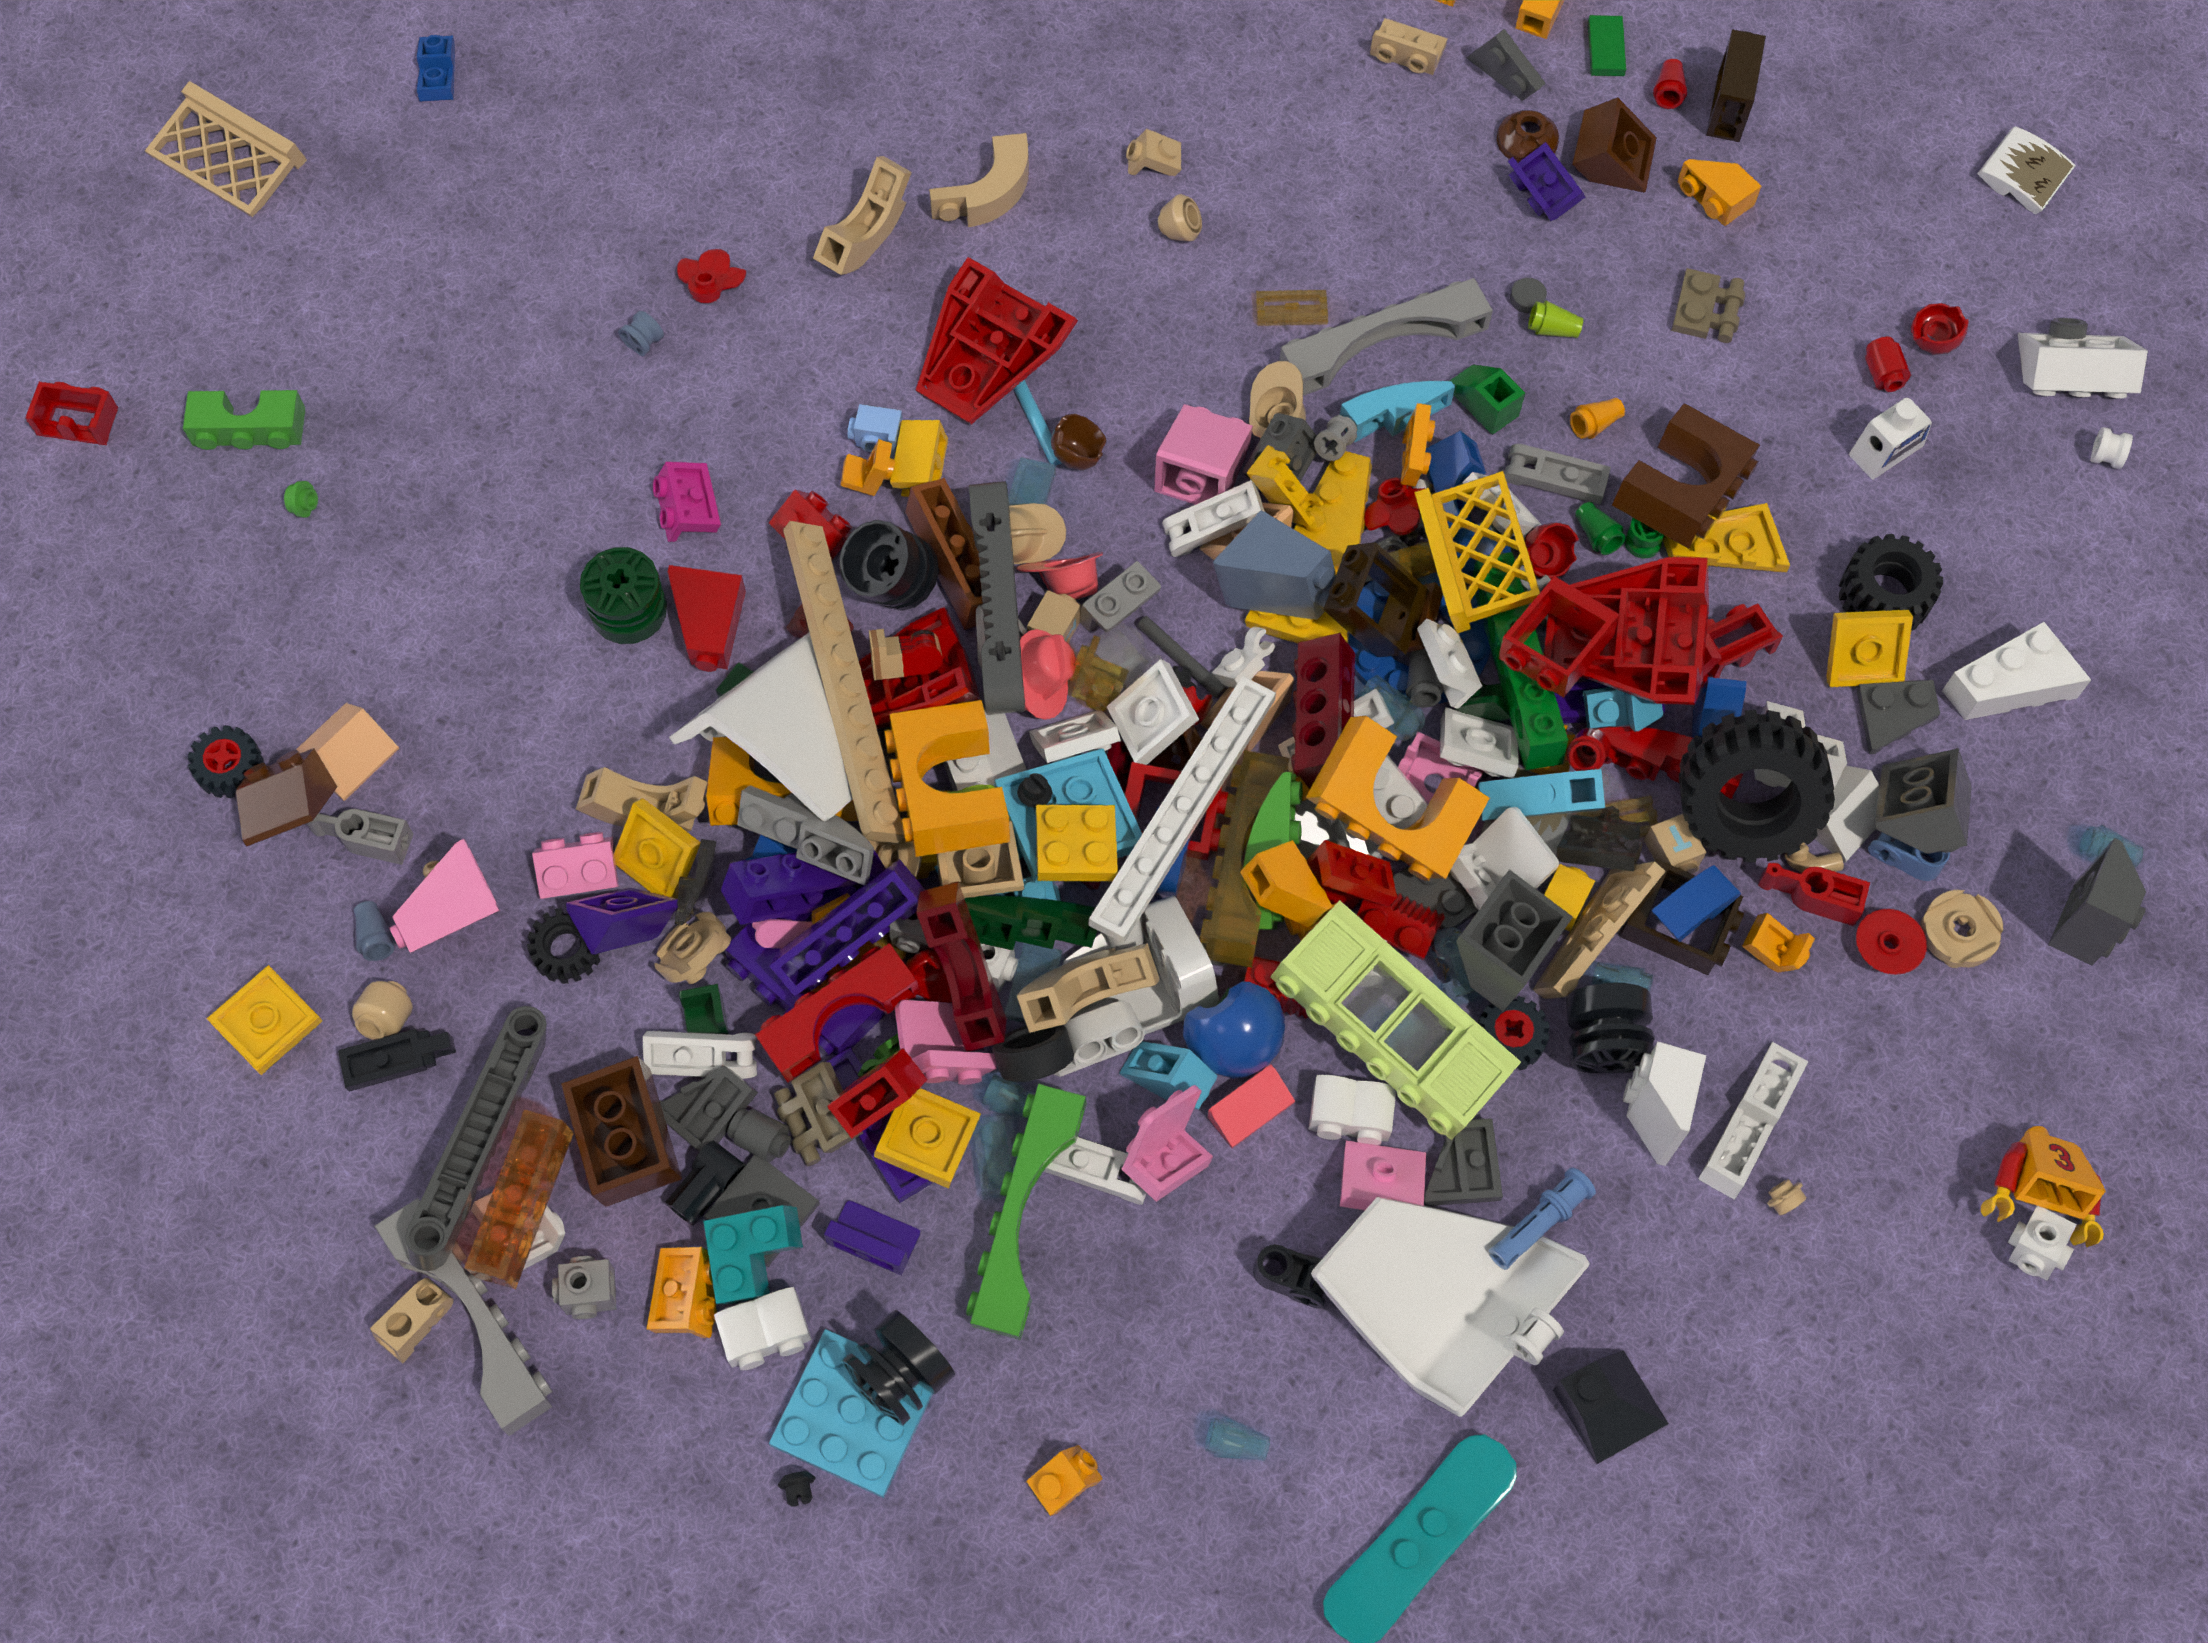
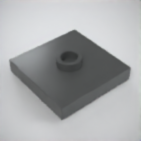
M754 1155L746 1167L742 1169L724 1193L706 1212L704 1218L711 1220L786 1205L797 1207L801 1228L819 1206L820 1202L769 1162ZM779 1253L764 1255L765 1265L769 1267Z

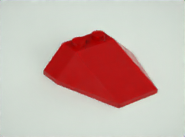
M967 257L948 286L916 391L972 425L1060 349L1078 320L1049 302L1044 306L1005 284L994 271Z
M1666 557L1570 584L1572 587L1620 614L1613 638L1581 677L1657 704H1696L1703 680L1709 614L1708 558ZM1548 613L1544 656L1563 668L1568 669L1592 638Z
M945 607L910 623L892 636H910L919 630L934 632L939 639L942 653V664L936 671L923 675L874 681L871 653L859 660L877 729L891 727L890 714L980 700L969 657Z

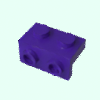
M1546 142L1519 163H1517L1514 157L1508 160L1513 169L1508 174L1519 191L1526 188L1532 195L1527 201L1538 217L1545 213L1548 219L1553 221L1586 198Z

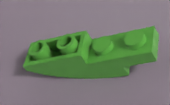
M1283 772L1265 798L1252 827L1243 868L1257 853L1292 840L1295 844L1301 843L1302 825L1300 820H1295L1296 805L1302 804L1303 787L1301 781H1296V774ZM1242 877L1241 889L1250 890ZM1256 902V929L1277 930L1278 922H1283L1284 916L1266 909Z

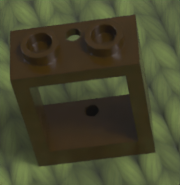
M1732 29L1717 75L1706 136L1740 142L1755 99L1766 36Z
M1376 542L1348 545L1342 556L1341 564L1323 610L1377 657L1401 656L1407 654L1429 590ZM1368 575L1389 593L1379 624L1356 606Z
M1655 859V862L1666 872L1630 915L1621 938L1705 975H1709L1715 964L1722 967L1731 945L1724 942L1729 932L1734 934L1737 932L1743 919L1744 912L1738 909L1744 896L1740 895L1720 912L1723 915L1707 953L1686 943L1679 942L1677 939L1644 926L1660 887L1670 892H1675L1694 878L1695 875Z

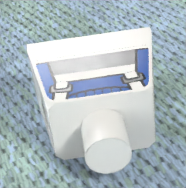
M1904 398L1868 423L1849 456L1874 480L1922 448L1932 422L1910 398ZM1880 442L1883 445L1882 451L1877 450Z

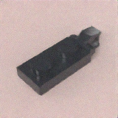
M417 1029L338 1051L345 1089L349 1092L428 1070L427 1068L437 1065L435 1058L456 1053L454 1039L449 1032L430 1036L428 1030L419 1032Z

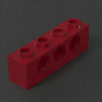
M1341 633L1299 642L1298 659L1294 660L1297 690L1293 692L1296 722L1292 724L1295 754L1291 757V765L1294 774L1300 777L1309 789H1311L1350 717H1354L1355 652Z

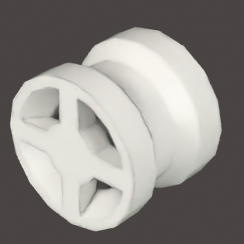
M2102 427L2095 439L2090 461L2097 464L2102 461L2108 462L2112 468L2120 470L2127 460L2133 436L2128 433L2117 435L2112 433L2111 429Z

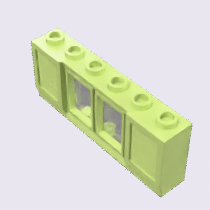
M1340 900L1288 954L1270 977L1276 982V986L1282 994L1289 998H1294L1306 1009V1013L1312 1021L1318 1025H1324L1336 1036L1337 1042L1342 1048L1348 1052L1355 1053L1366 1063L1372 1075L1380 1080H1385L1397 1091V1095L1403 1103L1410 1107H1415L1427 1118L1433 1130L1441 1135H1446L1450 1140L1468 1125L1521 1063L1520 1060Z

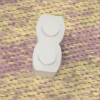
M1317 1075L1313 1086L1309 1130L1317 1132V1135L1324 1139L1337 1140L1341 1138V1135L1356 1137L1359 1143L1380 1145L1381 1141H1388L1392 1133L1396 1090L1389 1084L1381 1082L1356 1081L1334 1075Z
M794 1287L772 1292L754 1301L741 1303L714 1314L725 1354L732 1368L739 1366L740 1370L756 1368L765 1362L763 1357L780 1352V1356L793 1355L804 1349L803 1343L812 1340L798 1294Z

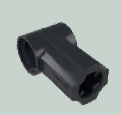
M714 1140L701 1149L692 1163V1171L665 1201L666 1205L675 1214L692 1226L697 1223L717 1197L724 1193L731 1182L746 1167L745 1163Z

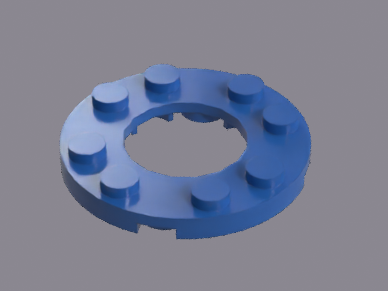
M1406 569L1422 585L1436 582L1441 587L1437 572L1423 569ZM1373 580L1363 587L1356 606L1379 624L1389 593ZM1443 595L1438 612L1455 630ZM1475 595L1471 599L1472 608L1478 607ZM1482 619L1470 622L1471 629L1459 633L1478 677L1481 676L1486 667L1491 650ZM1349 633L1348 644L1355 652V676L1363 685L1371 691L1377 689L1384 699L1398 704L1414 706L1411 703V699L1406 695L1409 666L1396 661L1392 656L1377 657ZM1444 691L1438 704L1448 701Z

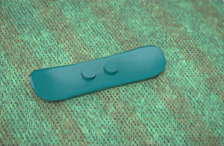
M1485 1434L1469 1436L1459 1442L1397 1518L1329 1588L1323 1601L1324 1616L1338 1635L1351 1643H1376L1381 1640L1445 1561L1509 1494L1517 1479V1466L1515 1460L1503 1444Z

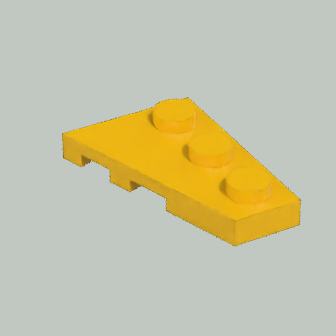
M1767 503L1724 511L1719 520L1712 517L1715 522L1704 540L1697 537L1689 549L1667 536L1663 540L1669 557L1708 558V566L1786 573L1790 567Z

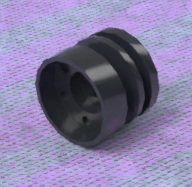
M882 520L863 523L852 531L842 547L839 560L841 576L848 588L864 598L873 600L889 609L900 611L915 608L926 600L936 585L939 573L937 555L929 543L891 522Z
M1603 983L1579 988L1568 995L1566 999L1568 1025L1572 1030L1576 1031L1569 1038V1045L1573 1049L1570 1059L1574 1069L1584 1073L1634 1072L1636 1066H1640L1644 1053L1651 1054L1654 1049L1652 1044L1655 1036L1650 1028L1645 1027L1653 1019L1651 994L1648 989L1628 983Z
M893 1310L874 1329L879 1341L883 1345L879 1351L864 1341L857 1345L859 1351L867 1360L866 1364L862 1363L852 1353L847 1354L841 1361L849 1372L854 1386L877 1411L889 1416L899 1425L903 1426L910 1419V1416L900 1401L903 1399L909 1406L919 1411L923 1405L914 1388L919 1384L930 1393L936 1394L955 1376V1372L935 1345L906 1316L898 1310Z

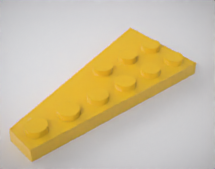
M1345 451L1340 459L1330 461L1313 493L1318 495L1323 502L1321 507L1310 505L1305 510L1315 517L1313 524L1310 527L1296 524L1294 528L1297 532L1330 551L1336 574L1347 546L1361 543L1365 524V505L1368 501L1372 470L1370 457ZM1250 610L1245 618L1247 627L1252 628L1256 626L1264 628L1267 635L1297 644L1336 633H1341L1348 643L1349 632L1326 612L1317 620Z

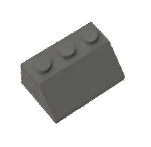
M1959 748L1882 765L1875 816L1876 829L1927 854L1939 851L1949 853L1960 847L1967 846L1972 786Z
M2114 838L2075 881L2048 943L2049 946L2091 966L2101 956L2108 958L2115 944H2121L2124 941L2130 928L2135 930L2138 927L2146 911V908L2140 906L2146 890L2121 840Z
M1510 869L1456 940L1471 988L1501 1011H1504L1524 988L1573 918Z

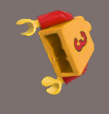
M2043 1126L2029 1128L2019 1142L2012 1143L2005 1153L1994 1183V1187L1997 1188L1996 1195L1982 1203V1215L1985 1217L1991 1214L1995 1206L1999 1209L1997 1222L2012 1215L2015 1208L2009 1194L2014 1193L2016 1200L2082 1219V1223L2076 1225L2070 1237V1242L2073 1245L2085 1242L2086 1247L2098 1244L2103 1239L2104 1233L2101 1226L2095 1222V1216H2100L2101 1197L2106 1192L2100 1176L2093 1170L2078 1145L2050 1136L2047 1129Z

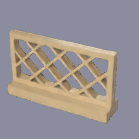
M189 81L181 91L186 97L185 100L149 144L145 152L253 217L269 200L292 168L299 169L307 159L292 141ZM191 111L199 116V126L183 129V121ZM225 131L226 141L209 145V132ZM201 135L202 147L186 150L185 138ZM178 140L179 152L168 155L159 152L167 142ZM246 145L251 147L252 157L235 160L234 148ZM227 150L229 162L212 166L211 154ZM204 156L205 168L193 171L188 169L187 159ZM276 161L280 164L273 174L262 176L260 164ZM254 166L255 178L238 182L237 169ZM230 171L231 184L218 187L214 185L213 175ZM256 187L257 195L249 205L240 201L241 190Z

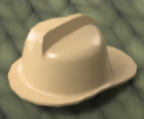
M1277 361L1267 365L1258 373L1253 382L1249 424L1253 425L1252 432L1256 437L1261 438L1276 413L1301 418L1306 421V410L1303 404L1302 374L1295 365L1288 361Z
M1037 503L1009 506L1014 565L1048 560L1061 550L1066 539V527L1063 518L1055 509L1046 504Z

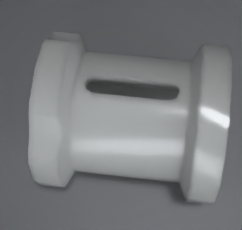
M1341 415L1332 417L1327 423V429L1321 431L1315 437L1314 446L1317 453L1328 461L1340 459L1346 451V446L1351 445L1357 438L1358 429L1355 422L1349 417ZM1345 428H1347V432L1344 434V436L1341 435ZM1328 440L1332 441L1326 448L1325 444L1328 442Z

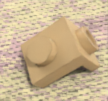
M1146 129L1136 140H1132L1128 145L1126 151L1128 173L1136 175L1144 167H1148L1168 176H1176L1181 171V142Z

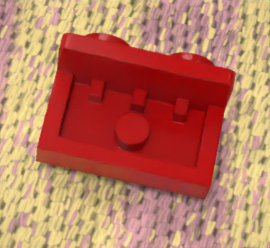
M796 489L769 521V524L784 539L783 530L789 521L822 526L831 560L841 550L853 528L843 517L838 514L833 515L826 508L829 504L821 495L814 491L806 493Z

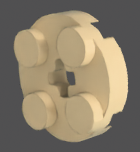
M1951 890L1936 897L1928 906L1920 922V926L1926 936L1927 948L1935 957L1951 968L1975 967L1989 960L1998 950L2001 943V933L2003 932V921L1996 907L1979 894L1976 897L1964 894L1965 890ZM1954 921H1958L1960 925L1968 924L1971 929L1967 932L1968 937L1956 933Z
M701 912L696 914L695 916L699 921L692 923L690 926L683 921L663 940L656 953L661 961L659 964L655 963V968L667 981L677 983L686 980L689 984L698 982L705 975L706 966L717 954L723 952L729 946L731 937L726 933L725 925L713 913Z

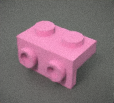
M594 832L580 835V842L565 844L564 838L541 841V848H536L532 853L540 899L618 887L613 837L604 838L603 832Z

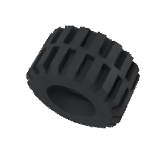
M1886 534L1883 540L1879 536L1872 537L1869 543L1864 542L1859 546L1840 579L1839 587L1842 588L1838 593L1839 600H1846L1842 608L1844 612L1909 610L1913 615L1911 631L1918 627L1919 623H1923L1940 596V589L1943 585V577L1939 576L1942 571L1940 563L1933 562L1935 558L1931 550L1925 552L1922 549L1924 544L1918 540L1914 544L1909 541L1910 537L1902 535L1900 539H1896L1894 534ZM1887 575L1897 579L1904 585L1907 594H1895L1883 589L1877 583L1874 576Z

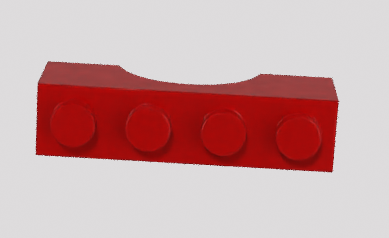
M890 943L882 948L877 946L870 949L862 956V962L849 971L848 969L838 971L828 980L827 986L816 993L808 992L795 1002L793 1009L783 1016L779 1014L772 1016L761 1025V1030L755 1036L787 1083L821 1061L819 1051L820 1035L826 1022L835 1013L853 1005H868L889 1014L895 1010L897 1003L902 1000H909L921 992L916 979Z

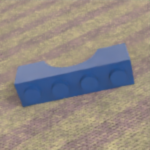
M1461 430L1426 448L1425 452L1431 453L1430 466L1426 476L1434 485L1436 493L1462 485V482L1472 472L1486 474L1477 443ZM1456 499L1443 503V507L1446 512L1458 516L1466 502ZM1469 513L1466 520L1473 523L1471 515ZM1448 521L1449 528L1452 526L1453 523ZM1493 525L1489 526V530L1503 535ZM1460 527L1453 538V542L1467 547L1475 532ZM1483 536L1475 551L1488 556L1492 553L1498 542ZM1505 546L1501 553L1512 552L1510 547ZM1457 552L1458 559L1461 556V553ZM1468 559L1462 568V573L1473 577L1475 559Z

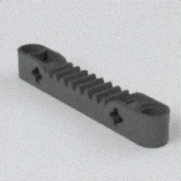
M1007 482L970 484L971 523L974 531L975 546L979 552L983 622L985 628V643L981 649L986 714L1023 712L1026 710Z
M518 1007L511 1011L506 1018L407 1228L405 1240L408 1260L419 1270H436L444 1265L467 1218L472 1200L475 1199L478 1185H481L484 1172L489 1168L490 1159L494 1157L497 1144L502 1140L503 1131L508 1127L509 1118L514 1114L516 1103L520 1101L521 1094L526 1089L546 1044L547 1023L543 1013L535 1007ZM522 1029H531L535 1032L531 1036L517 1034ZM427 1238L438 1242L434 1248L427 1250L417 1246L420 1241Z

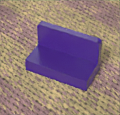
M849 1200L846 1202L838 1221H830L824 1237L828 1245L902 1276L921 1233L915 1227Z

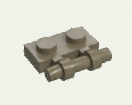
M1686 268L1671 331L1706 339L1709 328L1719 330L1718 340L1720 342H1731L1733 333L1737 332L1740 318L1737 316L1739 307L1743 306L1745 300L1744 280L1733 278L1730 281L1729 288L1724 289L1719 287L1721 276ZM1715 302L1725 304L1722 314L1713 313Z
M821 1062L791 1081L797 1094L796 1097H792L789 1088H783L774 1093V1097L779 1105L777 1113L780 1120L787 1123L794 1138L791 1142L796 1154L802 1155L807 1167L821 1161L816 1149L818 1143H820L824 1153H832L863 1134L862 1131L851 1139L827 1107L843 1091L830 1062ZM803 1111H805L812 1126L809 1130H807L801 1117Z

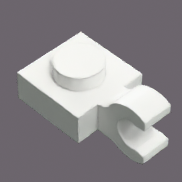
M1256 626L1252 627L1245 636L1244 648L1242 650L1235 648L1226 654L1211 674L1224 686L1235 688L1242 676L1251 680L1265 666L1262 659L1270 655L1275 648L1274 643L1263 641L1259 645L1260 639L1265 635L1266 630Z

